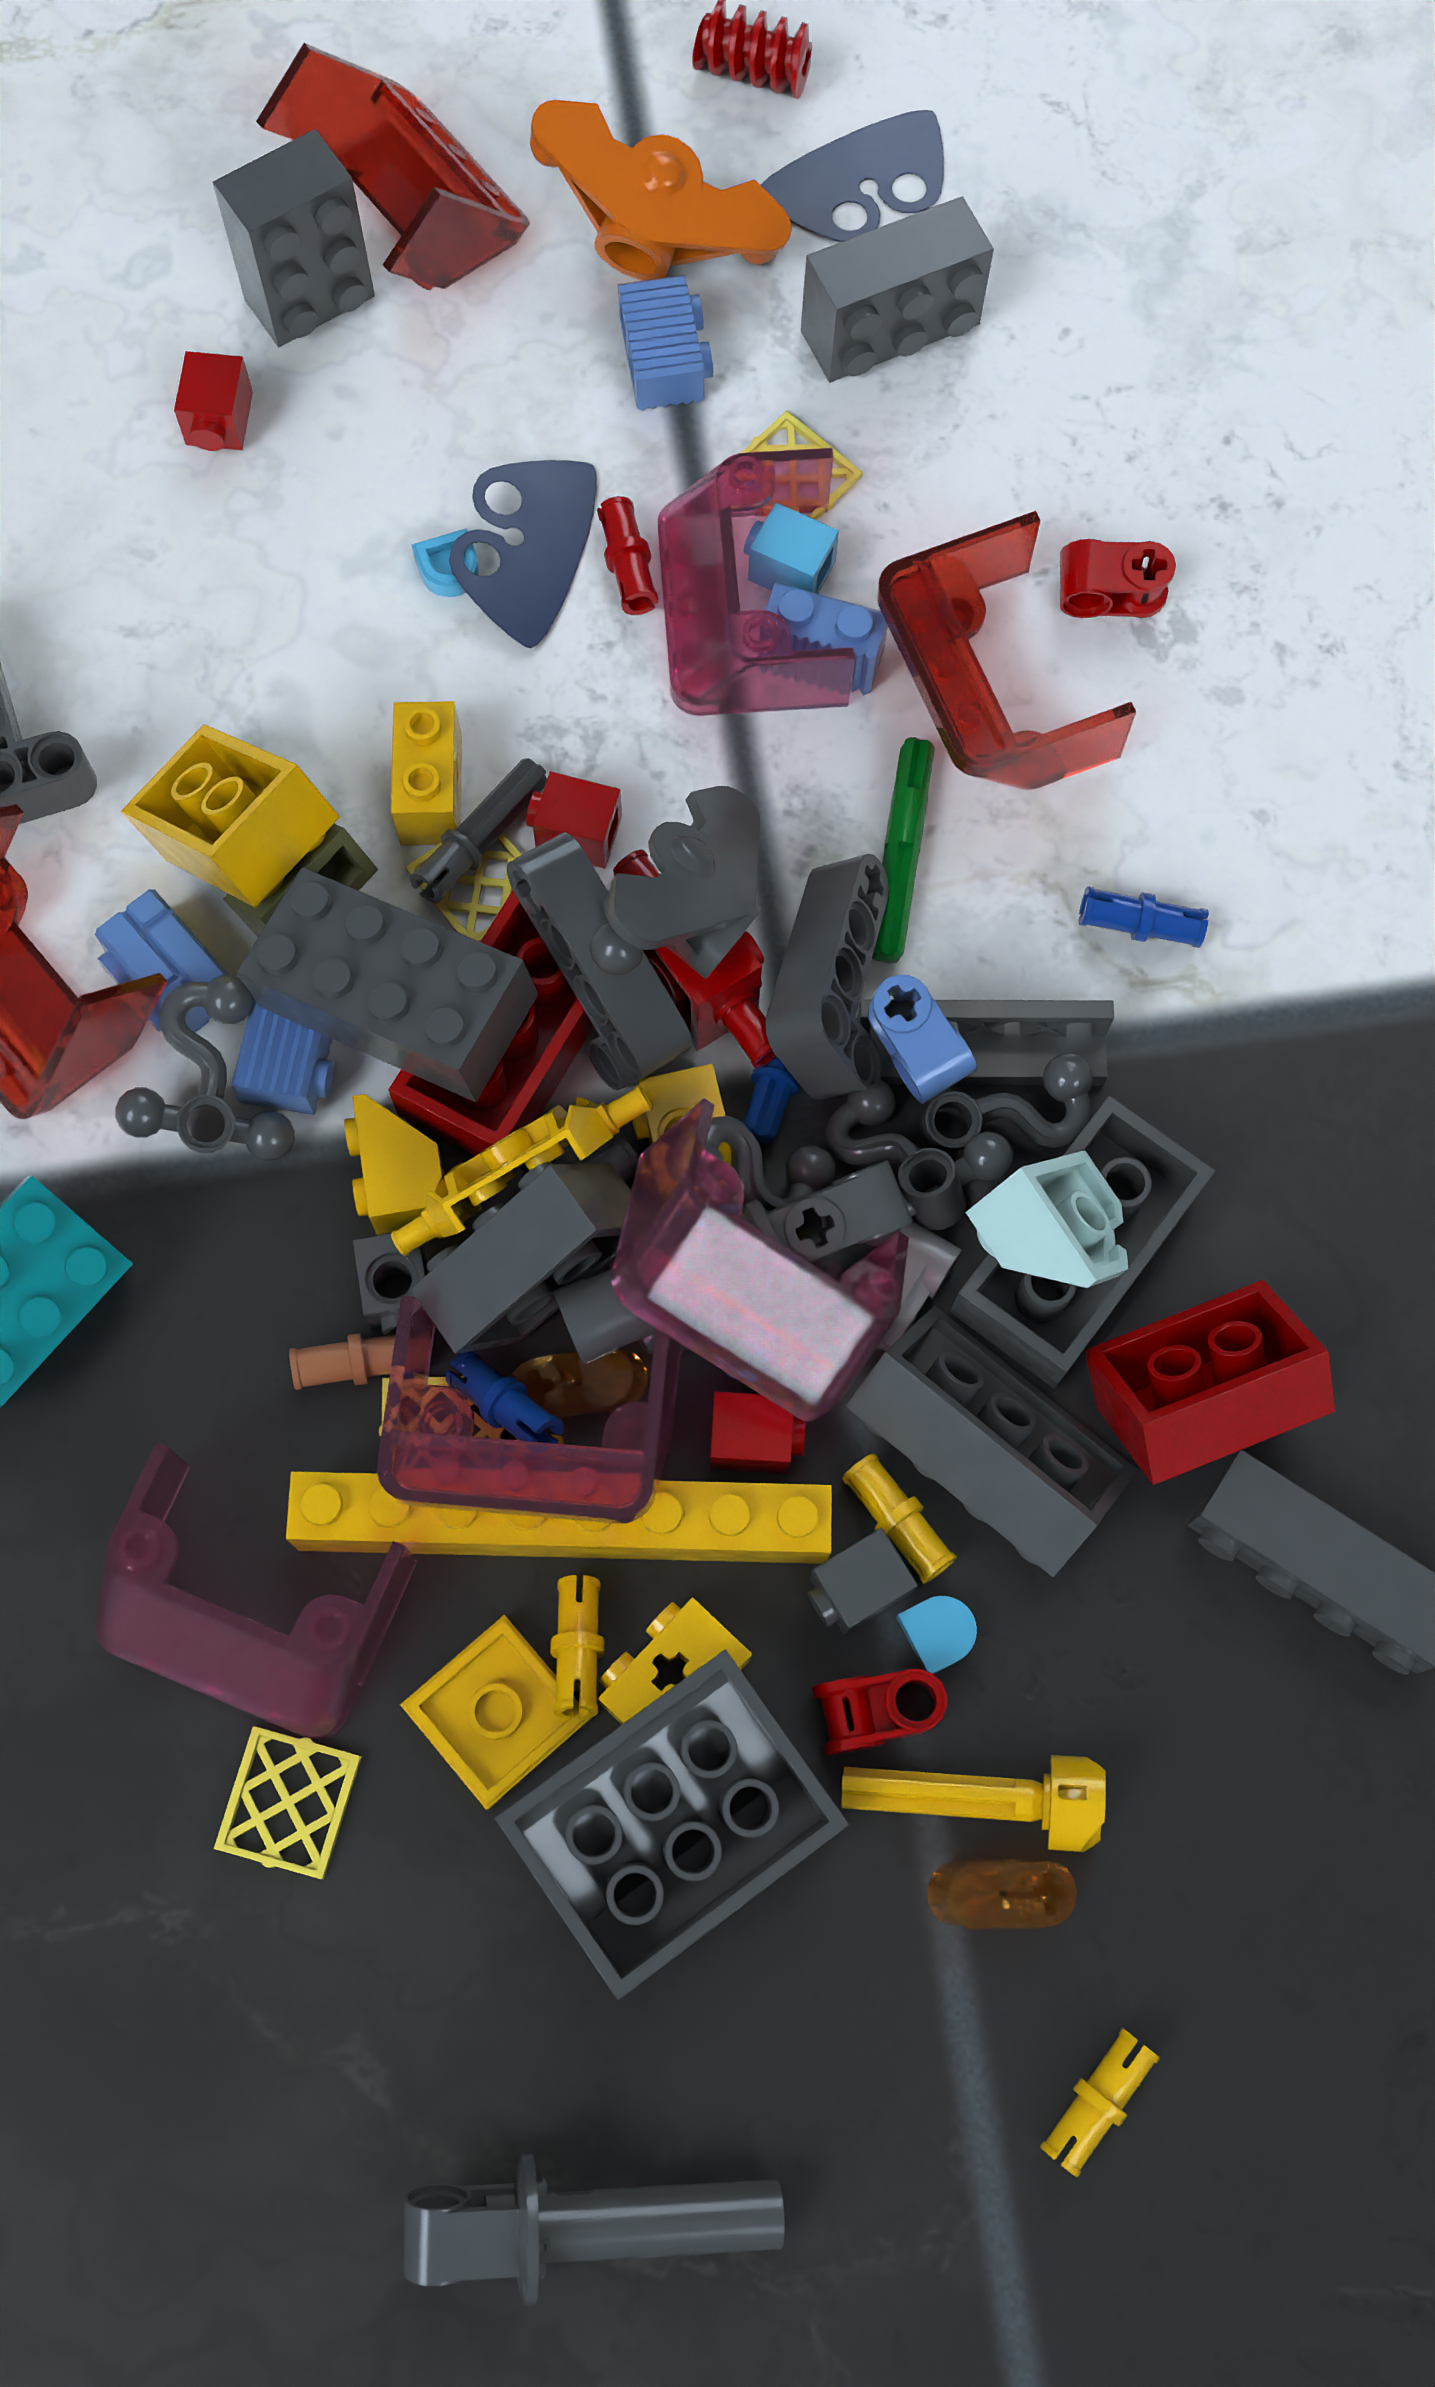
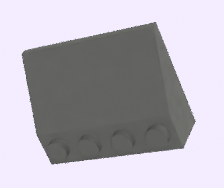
M726 1649L494 1818L617 2000L629 1993L849 1825Z

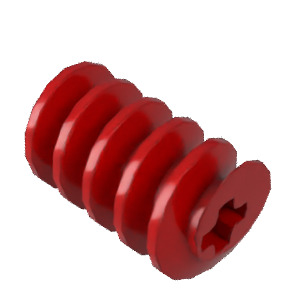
M718 0L712 12L705 14L698 27L692 52L693 68L701 70L708 62L711 74L722 76L729 67V75L732 81L742 82L749 73L752 86L762 88L770 78L772 91L777 94H783L791 83L793 98L799 99L807 81L812 58V42H809V24L802 22L795 36H788L787 17L781 16L776 27L771 31L768 30L767 11L760 10L753 25L747 24L746 5L740 4L732 19L726 18V0Z

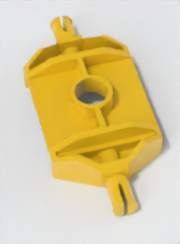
M637 1085L635 1089L607 1105L605 1102L598 1105L583 1097L576 1096V1105H569L568 1113L560 1105H557L545 1115L507 1135L468 1161L453 1167L444 1176V1179H439L435 1192L428 1189L426 1208L421 1212V1216L400 1229L391 1232V1238L395 1246L403 1256H407L411 1251L436 1237L439 1239L465 1230L463 1222L482 1209L480 1203L507 1187V1182L516 1176L512 1169L523 1163L526 1164L530 1171L536 1166L545 1162H551L565 1152L564 1148L569 1144L579 1160H583L613 1138L615 1134L619 1133V1128L653 1109L645 1092Z

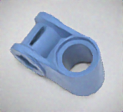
M895 975L885 979L878 986L868 1007V1020L891 1056L893 1064L904 1084L917 1101L924 1104L977 1070L976 1061L966 1042L955 1027L948 1022L927 987L919 979L910 975ZM890 996H893L894 1000L898 1003L908 999L913 1004L907 1016L908 1022L900 1014L890 1018L885 1013L891 1002Z

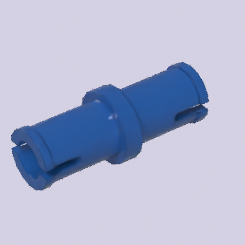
M1087 886L1080 905L1079 914L1082 915H1080L1078 923L1082 926L1090 925L1131 933V940L1146 942L1148 937L1200 948L1207 932L1209 911L1203 908L1195 909L1156 901L1155 894L1141 892L1139 897L1097 890L1094 887Z
M474 1351L463 1352L452 1360L450 1365L460 1371L465 1377L461 1378L454 1371L447 1370V1384L451 1388L458 1390L479 1407L480 1416L486 1423L494 1428H505L527 1446L531 1453L537 1456L546 1454L557 1445L559 1440L550 1435L545 1429L548 1427L555 1434L562 1435L564 1431L562 1420L550 1414L530 1398L525 1384L515 1377H504L482 1360L480 1355Z

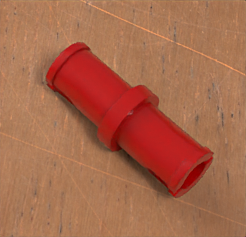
M615 496L603 501L601 508L597 509L598 518L602 523L607 543L604 558L607 569L615 574L622 610L626 614L641 615L655 608L654 604L659 602L648 567L652 558L648 542L640 537L633 502L627 497Z

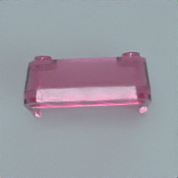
M832 448L749 452L732 455L667 503L660 511L657 521L670 695L675 705L683 712L704 716L848 707L855 660L854 648L793 651L791 631L782 617L766 610L740 611L732 518L768 516L775 503H779L794 511H799L801 514L812 513L816 508H825V512H828L833 467Z
M703 1098L640 1154L611 1272L613 1289L620 1302L636 1316L799 1419L815 1421L840 1403L899 1315L909 1237L898 1231L862 1260L848 1268L836 1281L741 1218L744 1194L738 1173L730 1164L717 1159L705 1151L715 1105Z
M401 1296L377 1461L378 1479L388 1494L400 1503L410 1506L616 1524L633 1522L641 1518L650 1509L655 1499L672 1438L682 1343L671 1316L658 1315L648 1403L631 1402L616 1409L605 1424L602 1448L473 1437L474 1412L465 1396L451 1387L427 1385L435 1324L414 1296Z
M156 1442L107 1545L96 1618V1634L100 1644L107 1652L303 1737L321 1739L333 1735L345 1724L418 1561L406 1546L393 1541L364 1605L340 1595L320 1596L303 1608L290 1636L167 1584L179 1557V1543L176 1534L165 1523V1520L191 1466L169 1447Z

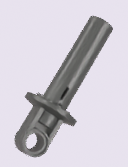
M533 2153L521 2154L515 2183L472 2186L429 2184L414 2188L406 2193L404 2197L403 2274L408 2281L425 2286L449 2285L464 2280L517 2277L523 2306H535L538 2296L539 2276H541L542 2280L546 2276V2264L781 2250L785 2234L782 2190L778 2179L547 2192L545 2178L542 2176L541 2180L537 2181Z

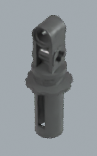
M886 1160L840 1178L829 1187L768 1212L757 1199L745 1204L743 1213L739 1212L731 1218L726 1217L722 1219L709 1202H705L698 1206L704 1227L697 1225L696 1234L587 1279L582 1278L553 1290V1293L575 1348L584 1365L613 1353L618 1348L725 1304L733 1309L734 1304H737L746 1322L756 1319L754 1295L759 1294L762 1290L767 1291L772 1286H777L779 1290L792 1286V1269L855 1243L861 1244L891 1233L912 1223L913 1220L889 1161ZM806 1209L809 1210L812 1216H824L827 1220L828 1226L819 1231L821 1242L816 1245L810 1238H798L795 1228L804 1224L802 1212Z

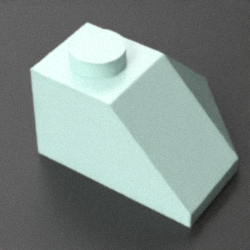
M1085 1150L1019 1168L966 1212L977 1229V1237L980 1244L990 1255L997 1259L1002 1268L1085 1288L1118 1277L1128 1270L1127 1251L1120 1245L1115 1244L1114 1229L1123 1223L1122 1204Z

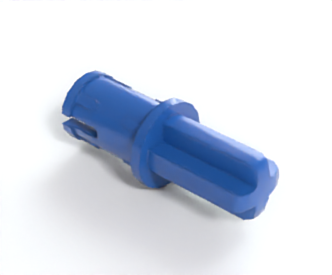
M778 1057L760 1068H755L751 1074V1081L755 1088L743 1124L752 1132L758 1143L770 1144L777 1136L789 1096L797 1094L800 1084Z

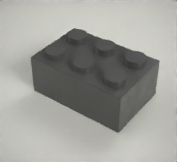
M316 129L212 182L244 300L278 348L296 338L309 335L320 325L345 312L356 310L365 301L375 297L353 179Z
M963 196L806 255L801 333L829 383L846 376H859L867 372L874 365L898 356L906 357L913 355L923 346L949 336L958 337L964 335L973 327L980 325L994 248Z
M581 1161L572 1164H552L551 1162H545L536 1166L521 1178L518 1183L521 1191L508 1203L491 1207L473 1222L472 1228L475 1232L461 1245H453L444 1249L428 1262L426 1268L429 1273L411 1290L454 1354L520 1343L559 1309L553 1290L582 1278L587 1279L601 1273L655 1226L611 1163L583 1164Z

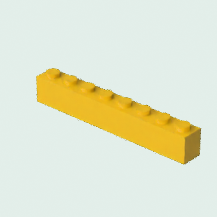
M291 1471L286 1540L298 1551L822 1564L829 1559L831 1554L832 1485Z

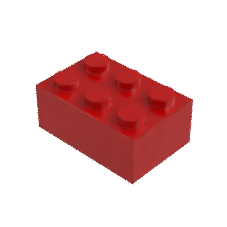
M1264 1280L1085 1350L1096 1409L1152 1485L1335 1412L1329 1351Z

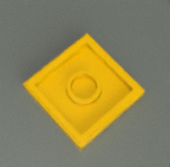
M505 1615L400 1704L487 1811L492 1809L592 1720V1718L578 1720L579 1702L575 1698L572 1719L560 1718L554 1714L556 1675Z

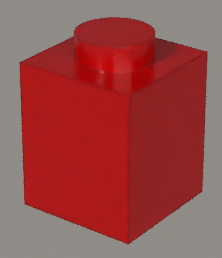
M185 351L174 412L186 445L197 446L208 451L243 449L253 395L243 356Z
M550 771L544 791H534L528 806L526 826L533 828L535 846L537 847L560 833L566 832L580 844L593 866L606 869L622 818L621 789Z
M714 1392L710 1469L788 1474L791 1455L803 1456L805 1441V1417L793 1416L794 1396Z

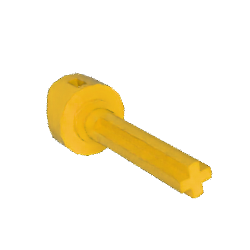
M1051 1755L1050 1774H1043V1784L1029 1779L844 1767L842 1776L841 1808L1025 1822L1042 1819V1830H1048V1850L1085 1852L1101 1841V1826L1105 1823L1106 1770L1088 1757Z

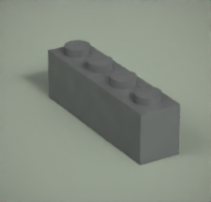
M1240 1450L1229 1458L1187 1524L1188 1527L1200 1534L1198 1542L1206 1550L1221 1559L1232 1562L1236 1557L1258 1571L1255 1577L1256 1580L1276 1595L1291 1599L1293 1595L1300 1598L1316 1609L1313 1614L1314 1618L1333 1632L1347 1637L1354 1633L1375 1647L1372 1655L1390 1669L1408 1675L1410 1671L1417 1674L1435 1668V1572L1245 1451Z

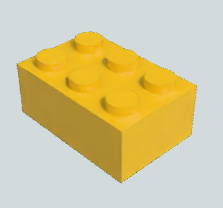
M205 724L192 735L121 810L123 815L166 861L254 908L279 890L283 884L284 877L307 853L315 850L323 842L326 832L340 818L338 813L297 764Z

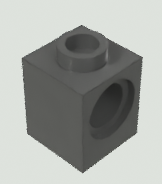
M391 1234L353 1240L363 1315L371 1330L382 1329L384 1335H393L421 1329V1322L430 1321L431 1318L411 1289L428 1274L424 1245L411 1251L407 1256H403L395 1246ZM401 1274L412 1279L410 1289L399 1298L388 1299L379 1295L382 1283L390 1276Z
M880 1528L814 1568L810 1580L815 1588L808 1591L807 1595L823 1623L827 1627L837 1623L843 1634L846 1635L910 1596L918 1585L886 1533Z

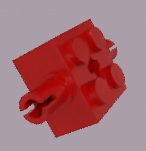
M642 849L636 850L622 858L613 869L614 877L617 873L654 878L660 875L649 860L648 854ZM747 931L742 934L706 979L665 946L644 950L646 957L683 1017L690 1031L692 1045L697 1052L727 1032H730L751 1060L750 1063L754 1068H760L777 1057L770 1047L766 1035V1017L759 1009L760 988L762 987L761 964L764 963V956L754 938Z

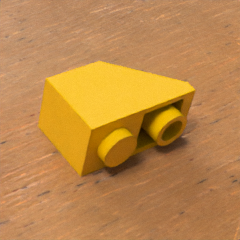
M366 1094L354 1095L352 1099L355 1118L344 1119V1127L350 1156L360 1155L363 1177L352 1179L356 1210L359 1217L369 1216L377 1235L391 1233L421 1216V1212L426 1208L428 1189L435 1192L439 1179H444V1163L436 1142Z

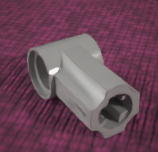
M915 1221L902 1227L899 1234L888 1244L878 1262L880 1269L847 1319L846 1326L864 1342L876 1349L887 1351L911 1328L927 1298L933 1299L956 1264L962 1250Z

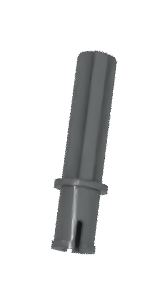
M529 758L522 759L455 830L447 829L441 835L442 844L418 870H415L409 876L410 882L415 889L423 882L428 884L419 893L423 898L432 903H439L468 869L476 870L482 864L481 855L529 805L534 791L541 792L545 788L547 782L546 770L540 764H536Z

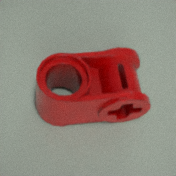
M1081 539L1070 542L1060 551V608L1065 614L1077 618H1094L1097 616L1152 617L1160 612L1166 604L1168 585L1174 577L1176 568L1174 555L1164 545L1152 541L1103 542L1095 539ZM1145 557H1149L1147 568L1142 567ZM1149 593L1147 601L1142 603L1143 594Z
M909 1669L873 1677L870 1675L850 1677L811 1687L813 1698L820 1699L829 1739L823 1745L825 1756L864 1750L884 1745L887 1741L924 1734L931 1731L943 1718L947 1708V1693L942 1682L934 1674L923 1669ZM909 1684H918L930 1692L933 1699V1711L927 1719L911 1721L899 1713L896 1706V1694L902 1687ZM844 1700L849 1704L853 1731H849L843 1706Z

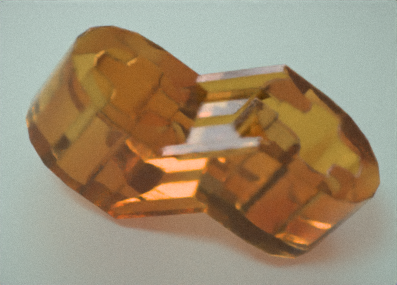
M616 1349L613 1353L584 1365L578 1352L538 1357L520 1364L512 1377L517 1378L526 1385L530 1398L558 1418L626 1408L636 1403L642 1397L647 1386V1370L644 1362L636 1354L623 1349ZM582 1381L583 1385L575 1386L574 1382Z
M1035 1859L952 1861L940 1866L933 1873L929 1882L927 1897L930 1909L935 1917L947 1925L970 1929L1040 1928L1061 1924L1071 1915L1076 1904L1077 1890L1074 1878L1069 1870L1057 1862ZM998 1891H1005V1896H999Z

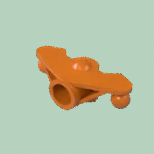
M550 100L539 105L533 114L529 142L534 158L543 166L552 168L558 166L597 231L594 241L595 250L607 264L625 275L639 280L665 278L672 266L739 253L750 264L762 265L774 259L777 253L784 248L791 236L792 225L789 215L755 179L723 190L703 182V173L699 159L691 147L678 138L664 134L648 136L636 143L632 148L613 138L597 103Z

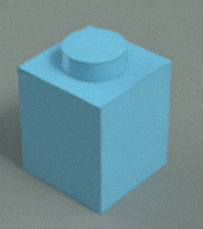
M775 503L765 522L757 520L746 538L743 552L749 555L748 580L771 591L774 583L777 582L818 594L836 563L839 530L779 503Z

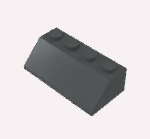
M935 1305L883 1354L846 1405L849 1410L861 1419L864 1426L870 1432L885 1438L908 1457L922 1475L937 1481L960 1500L973 1517L988 1523L1011 1542L1025 1560L1040 1566L1052 1577L1059 1572L1098 1526L1138 1470Z

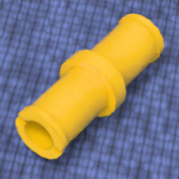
M871 1453L861 1459L844 1474L845 1476L842 1477L843 1482L849 1485L878 1522L874 1528L875 1531L880 1528L884 1530L887 1537L892 1540L920 1576L919 1579L923 1584L934 1579L957 1559L954 1552L948 1549L920 1512L924 1506L915 1496L911 1498L906 1496L880 1463L879 1457L875 1453Z
M570 1575L559 1579L557 1582V1589L559 1591L558 1634L554 1635L550 1642V1653L557 1659L554 1714L560 1718L572 1719L574 1691H577L579 1693L578 1720L595 1717L598 1714L597 1663L598 1659L603 1657L605 1651L604 1638L598 1635L599 1591L601 1590V1583L595 1577L583 1575L581 1602L579 1603L576 1601L577 1575Z
M1123 2028L1088 2081L1083 2078L1078 2080L1073 2088L1078 2095L1046 2141L1043 2140L1040 2148L1055 2160L1071 2137L1075 2136L1077 2142L1061 2163V2166L1077 2178L1082 2172V2167L1111 2125L1115 2123L1120 2127L1128 2115L1123 2111V2108L1154 2063L1157 2064L1160 2059L1158 2055L1143 2045L1130 2066L1124 2068L1123 2063L1138 2040Z

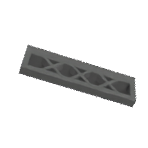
M861 999L857 1019L878 1048L882 1066L881 1079L889 1085H905L893 1064L891 1056L868 1020V1007L872 999ZM891 999L885 1013L890 1018L900 1014L908 1022L907 1016L913 1004L909 1000L898 1003L896 1000ZM935 1000L948 1022L955 1027L966 1042L977 1064L976 1071L954 1085H1044L1043 1074L1046 1065L1057 1055L1065 1053L1079 1055L1087 1061L1092 1069V1086H1103L1108 1078L1106 1034L1114 1020L1113 1000Z

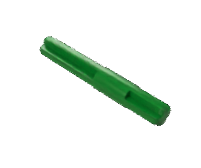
M916 737L907 738L900 748L884 844L882 865L888 879L889 894L872 959L885 963H897L904 954L935 752L932 742L920 740Z

